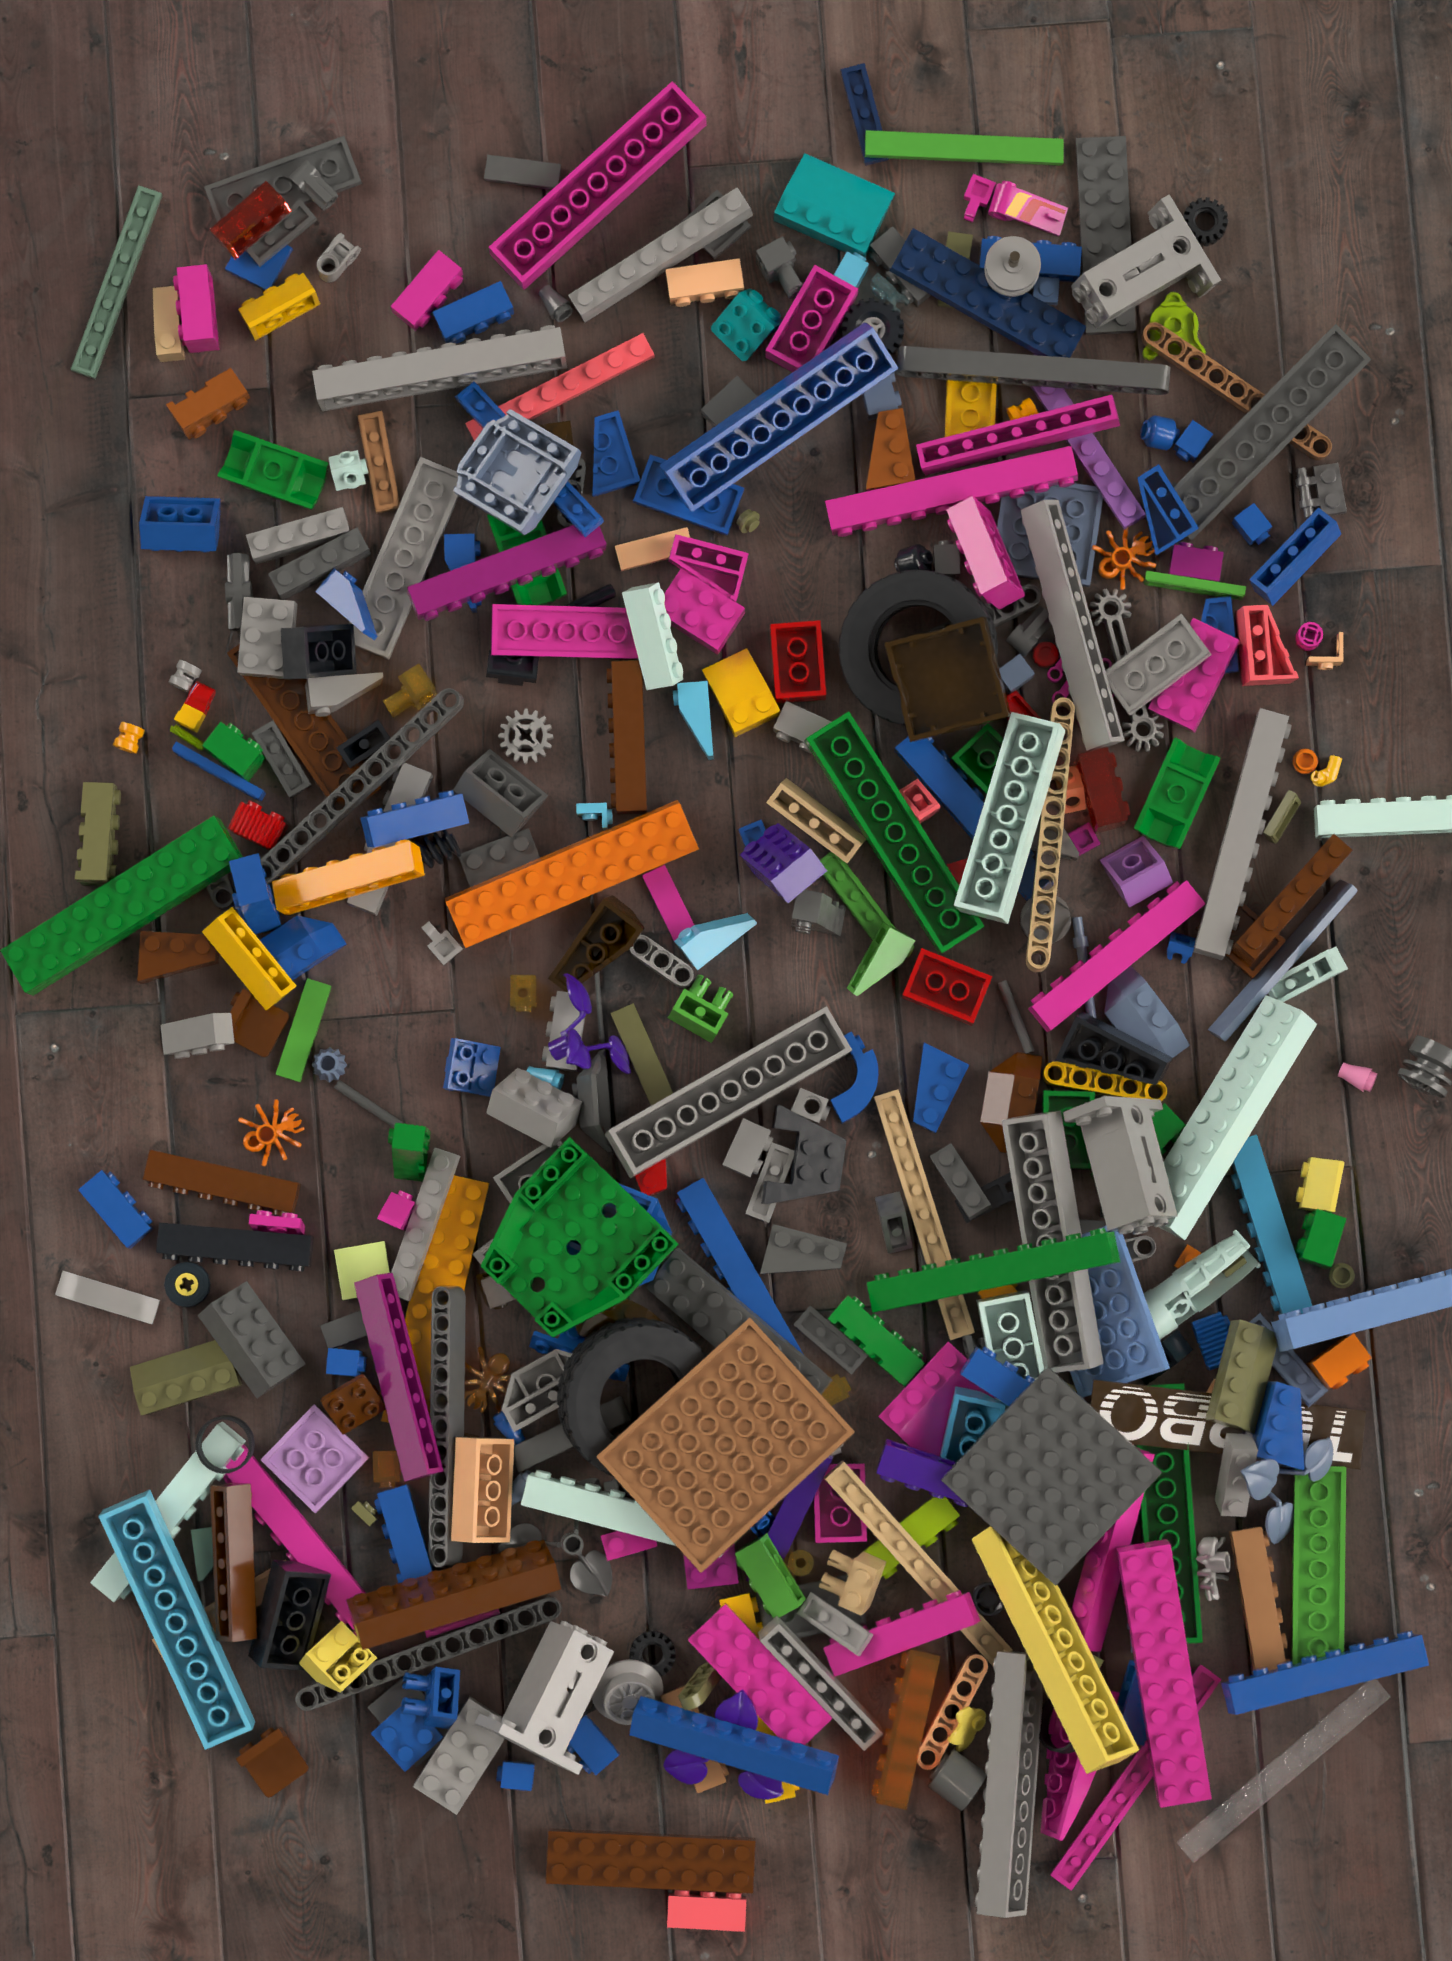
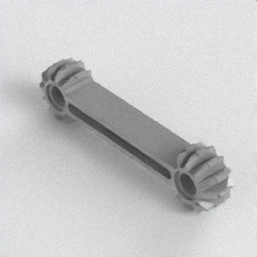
M1104 589L1103 597L1096 593L1094 598L1097 602H1090L1089 607L1094 609V611L1090 612V617H1098L1094 622L1095 626H1098L1101 622L1105 624L1113 658L1116 663L1131 652L1122 617H1131V613L1126 610L1131 607V602L1123 603L1127 595L1122 594L1118 598V589H1114L1112 595H1109V591ZM1108 604L1115 606L1117 613L1112 616L1107 615L1104 612V606ZM1112 624L1117 626L1124 655L1119 653ZM1144 705L1139 709L1141 716L1133 713L1131 716L1129 715L1131 723L1123 722L1121 726L1123 729L1129 730L1123 732L1124 738L1130 737L1126 745L1129 747L1133 742L1136 743L1135 751L1137 752L1140 750L1141 745L1144 746L1146 752L1150 750V744L1157 747L1159 742L1156 738H1163L1164 733L1157 731L1162 729L1164 724H1155L1159 715L1155 714L1152 718L1148 717L1147 709ZM1141 724L1147 726L1149 734L1147 736H1140L1136 732V726Z

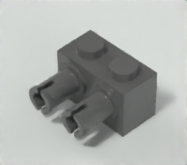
M782 236L756 250V264L768 285L774 281H779L788 299H792L799 293L802 282H800L794 271L796 251L790 241L786 243Z

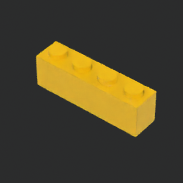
M233 907L217 917L202 931L265 1010H268L296 987V984Z

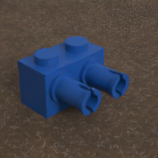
M435 1667L427 1676L410 1674L408 1672L404 1674L403 1682L406 1683L402 1684L403 1689L424 1691L425 1701L403 1697L401 1707L404 1708H401V1714L423 1716L424 1726L449 1729L457 1720L460 1670Z

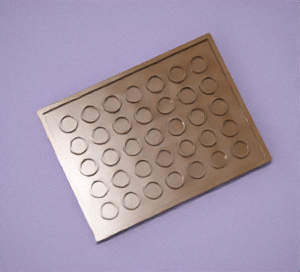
M749 1318L597 1455L596 1458L697 1570L702 1573L855 1432L756 1323Z

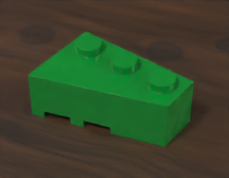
M395 1123L394 1128H390L388 1143L392 1145L394 1178L423 1182L426 1174L431 1131L426 1126Z

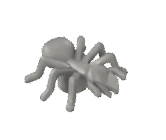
M1205 1537L1200 1541L1197 1548L1199 1556L1196 1557V1561L1204 1564L1206 1567L1199 1570L1197 1575L1205 1577L1199 1586L1201 1589H1205L1207 1601L1212 1599L1219 1600L1220 1598L1216 1579L1229 1580V1577L1224 1574H1216L1229 1572L1230 1570L1229 1553L1218 1552V1548L1226 1540L1225 1537H1221L1219 1541L1216 1537Z

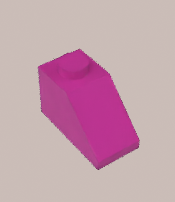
M399 1190L398 1194L391 1192L377 1219L405 1231L415 1202L411 1201L413 1196Z
M621 1531L601 1535L607 1561L658 1546L655 1540Z

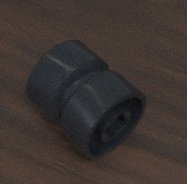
M992 1581L982 1582L974 1588L972 1600L975 1608L981 1614L994 1616L1004 1609V1605Z

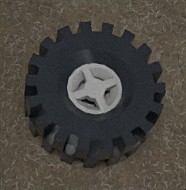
M873 297L865 302L862 299L859 300L856 306L853 304L850 307V311L844 315L841 338L865 322L874 328L887 351L892 356L898 352V348L902 344L904 322L900 318V312L894 310V305L891 303L886 304L884 299L880 298L879 301H874Z

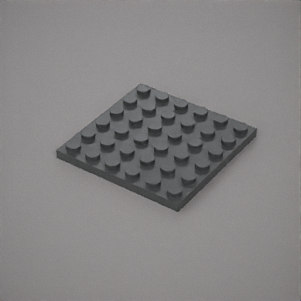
M1046 1366L941 1478V1481L1056 1586L1161 1475L1162 1471L1054 1371Z

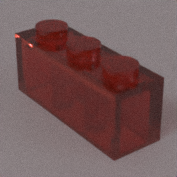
M265 181L209 230L218 243L234 259H237L291 212V209L284 198Z

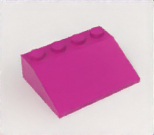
M947 1342L881 1412L878 1418L908 1446L940 1456L955 1386L980 1391L995 1399L996 1397L960 1374L968 1359L950 1342Z

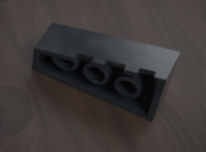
M1081 1012L1075 1017L1055 1061L1066 1062L1078 1067L1091 1068L1103 1073H1112L1124 1076V1078L1157 1085L1162 1081L1173 1057L1085 1012Z

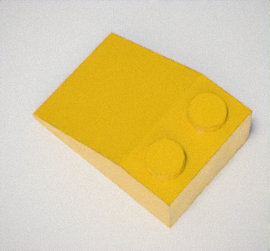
M747 648L702 669L734 737L780 715V709Z

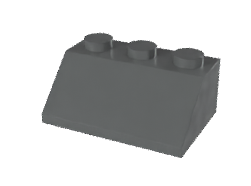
M491 749L465 770L453 790L457 794H463L465 801L510 837H513L528 822L548 797L545 792Z

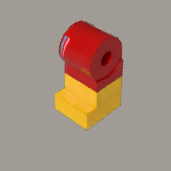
M197 681L191 688L181 710L177 712L174 718L175 722L197 733L210 709L216 690Z

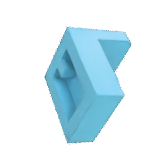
M607 803L576 804L577 816H582V820L592 821L597 820V816H602L603 831L608 829V824H613L612 809H607Z

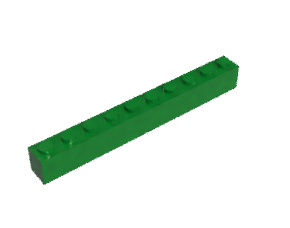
M1105 1228L1091 1230V1236L1081 1238V1233L1065 1236L1066 1241L1057 1243L1056 1238L1041 1241L1042 1246L1033 1248L1032 1243L1017 1246L1018 1251L1009 1253L1008 1248L993 1251L994 1256L986 1258L984 1253L969 1256L970 1261L962 1263L960 1258L945 1261L946 1266L938 1268L936 1263L921 1266L922 1271L914 1273L913 1268L899 1270L898 1276L890 1277L889 1273L875 1275V1281L866 1282L872 1312H880L1119 1263L1120 1257L1115 1233L1106 1232Z

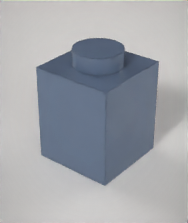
M1021 654L999 668L1004 689L1008 694L1022 687L1033 679L1035 675Z

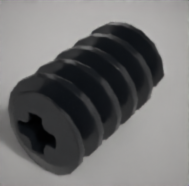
M444 829L442 830L443 837L441 838L434 832L433 841L424 836V845L414 840V844L420 847L424 870L425 863L429 868L434 867V859L440 865L443 864V856L451 861L453 859V852L458 857H461V851L453 832L449 834Z

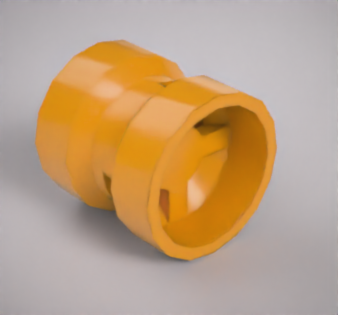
M1030 398L1023 400L1019 406L1012 405L1006 409L1010 421L1038 414Z
M121 722L119 726L120 734L115 738L113 746L123 751L137 754L139 748L138 739L143 737L145 730L130 723Z

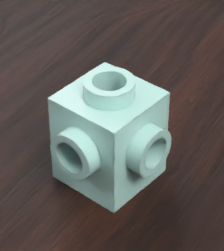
M358 450L352 452L345 451L339 455L329 457L336 491L347 488L353 489L366 484L364 474L368 473L365 459L360 460Z

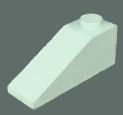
M1334 947L1287 971L1268 994L1274 999L1285 1002L1348 968L1337 947Z

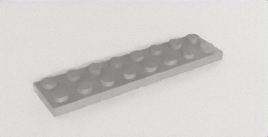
M420 457L362 591L378 637L374 641L354 626L356 647L385 659H390L412 608L407 587L423 581L459 498L453 491L454 486H457V471Z

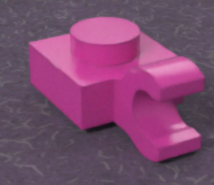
M975 174L972 175L963 198L970 201L964 214L965 220L973 223L979 205L987 208L996 182Z

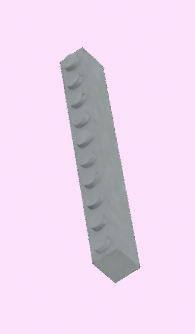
M1059 500L1040 501L1021 509L1022 523L1029 539V548L1033 554L1036 565L1035 570L1041 583L1042 596L1046 601L1049 621L1055 634V643L1061 656L1062 669L1066 674L1069 694L1072 697L1075 716L1082 733V741L1086 751L1101 750L1125 740Z
M1262 708L1257 712L1196 936L1194 953L1222 960L1225 954L1230 955L1233 940L1229 938L1231 931H1236L1240 919L1236 912L1238 906H1243L1246 892L1242 891L1245 882L1249 883L1253 868L1249 867L1251 858H1256L1259 844L1255 843L1257 834L1262 835L1266 820L1262 819L1264 810H1269L1272 796L1268 795L1270 786L1275 787L1279 772L1275 771L1277 762H1282L1285 748H1281L1283 738L1288 739L1292 726L1287 724L1289 720L1287 715Z

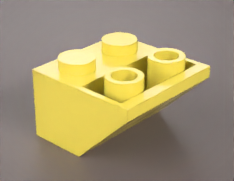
M341 1621L305 1654L299 1664L316 1682L341 1693L377 1657L369 1649L362 1650L357 1636Z

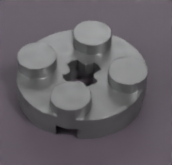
M1056 896L1052 944L1061 940L1071 925L1069 908L1065 901ZM1032 898L1026 902L1020 915V926L1027 937ZM1046 904L1036 906L1039 914L1045 915L1047 912H1050ZM1036 929L1034 936L1039 940H1044L1047 938V933L1043 929Z

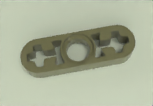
M709 1662L704 1663L696 1670L678 1695L684 1710H691L703 1704L722 1676Z

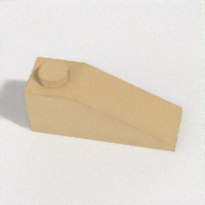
M174 286L153 288L156 355L160 362L185 360L184 346L178 334V325L182 324L176 311V300H179Z

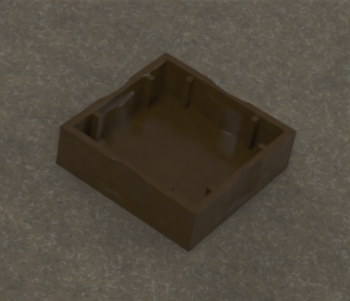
M979 617L947 626L941 630L926 634H916L885 643L893 678L900 691L901 709L910 742L928 739L1011 716L986 617Z

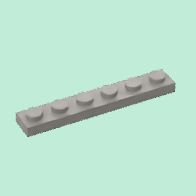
M434 1148L391 1272L394 1276L399 1298L411 1301L461 1157L459 1155Z

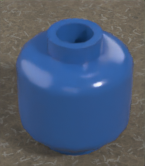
M1151 416L1148 420L1144 421L1141 428V439L1150 448L1169 450L1173 443L1176 444L1180 436V430L1176 428V423L1171 418Z

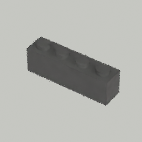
M357 527L268 573L281 599L286 600L326 579L334 568L340 572L367 558L371 553Z

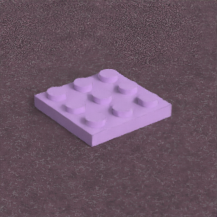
M314 1404L265 1454L261 1461L314 1513H317L370 1457L346 1434L342 1435L336 1424Z

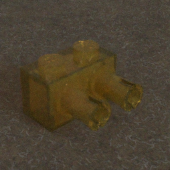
M417 664L398 676L402 689L384 699L383 702L394 718L410 706L416 707L417 710L422 707L424 708L438 693L421 665Z

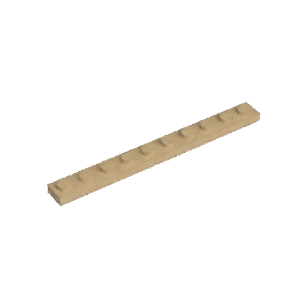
M899 1089L875 1096L874 1100L926 1265L936 1263L937 1268L946 1266L945 1261L952 1260ZM963 1295L938 1300L950 1340L975 1333Z
M843 1460L823 1477L933 1600L937 1599L938 1603L947 1600L946 1595L958 1591V1588ZM977 1611L981 1621L961 1629V1632L993 1666L997 1652H1011L1012 1649Z

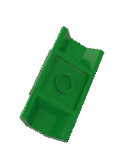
M234 430L229 453L217 477L287 503L290 502L312 510L318 502L326 481L329 463Z
M487 515L499 553L547 535L542 520L539 521L535 529L523 535L493 516ZM558 568L552 575L543 577L541 574L533 577V581L522 586H519L518 583L511 585L517 605L542 606L567 595Z
M1174 737L1134 826V830L1164 846L1180 850L1221 758L1192 748Z

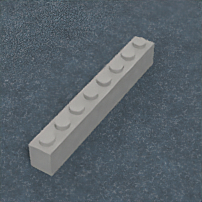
M737 187L568 296L583 321L587 322L664 273L665 269L672 268L753 216L752 210Z

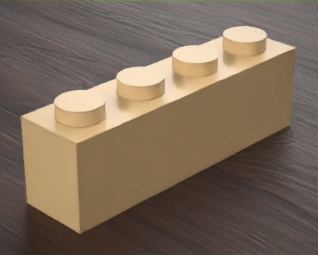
M787 778L780 783L766 802L846 863L854 857L866 840L862 834Z

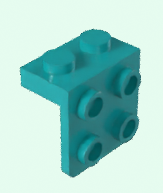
M749 288L737 294L712 324L711 330L742 361H746L771 333L777 331L783 320L776 309L769 307L763 301V297L759 292Z

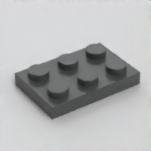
M529 828L517 832L513 837L506 836L461 853V857H459L470 887L540 858Z

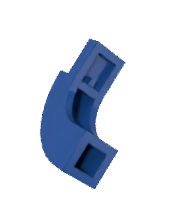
M852 1031L844 1035L852 1049L850 1054L856 1064L857 1077L849 1090L830 1100L841 1124L856 1117L867 1107L874 1095L878 1082V1063L873 1049L863 1054L862 1049L865 1046L860 1036L856 1035L854 1037Z

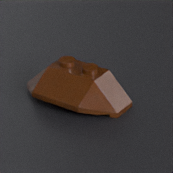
M1017 1052L988 1072L980 1123L1002 1153H1007L1002 1120L1034 1114L1042 1056Z

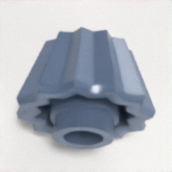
M329 1047L326 1050L320 1049L319 1054L314 1055L315 1061L311 1065L315 1068L314 1074L319 1075L320 1080H327L330 1083L333 1079L339 1080L340 1075L345 1074L344 1068L347 1066V1063L344 1061L345 1055L340 1054L339 1049L333 1050Z

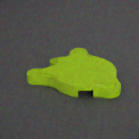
M1168 293L1164 302L1152 313L1149 324L1157 322L1205 354V348L1198 339L1199 325L1196 313H1193L1186 306L1187 304L1182 300L1179 293ZM1149 330L1151 341L1160 339L1158 331ZM1177 344L1168 345V352L1170 354L1178 355L1181 353V349ZM1145 346L1142 352V356L1146 360H1153L1158 356L1157 353L1150 350L1147 346Z

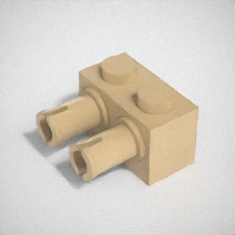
M833 1550L829 1556L831 1560H828L827 1565L848 1573V1579L845 1582L825 1572L819 1588L838 1595L840 1599L838 1606L862 1616L872 1604L886 1561L864 1551L853 1559Z

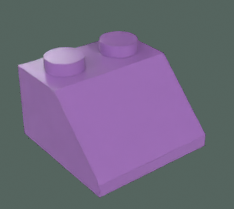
M1144 836L1100 860L1118 894L1129 908L1173 883L1164 860Z

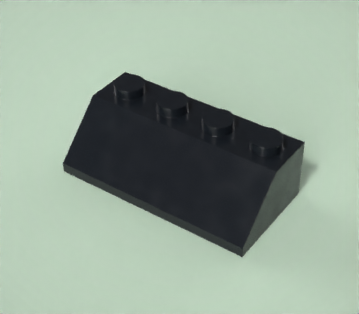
M272 1561L257 1619V1639H252L248 1654L261 1668L305 1670L299 1662L313 1647L331 1577L329 1572L297 1561Z

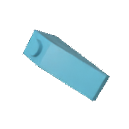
M708 682L677 683L678 690L673 691L674 706L679 705L680 714L708 760H712L713 746Z
M748 913L706 922L684 929L674 942L688 961L699 970L754 927L757 922Z

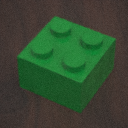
M220 722L202 746L212 757L249 782L266 760L262 754L263 749L251 738H248L247 741L243 739L244 735L230 722L227 726Z
M1315 1209L1311 1213L1306 1214L1301 1229L1305 1230L1304 1235L1301 1239L1298 1238L1294 1249L1295 1253L1298 1254L1297 1260L1323 1269L1331 1268L1347 1218L1320 1209Z

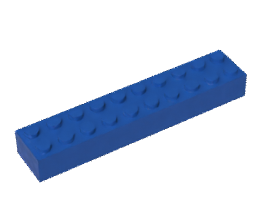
M864 322L660 464L659 467L683 504L693 512L899 368L874 328Z

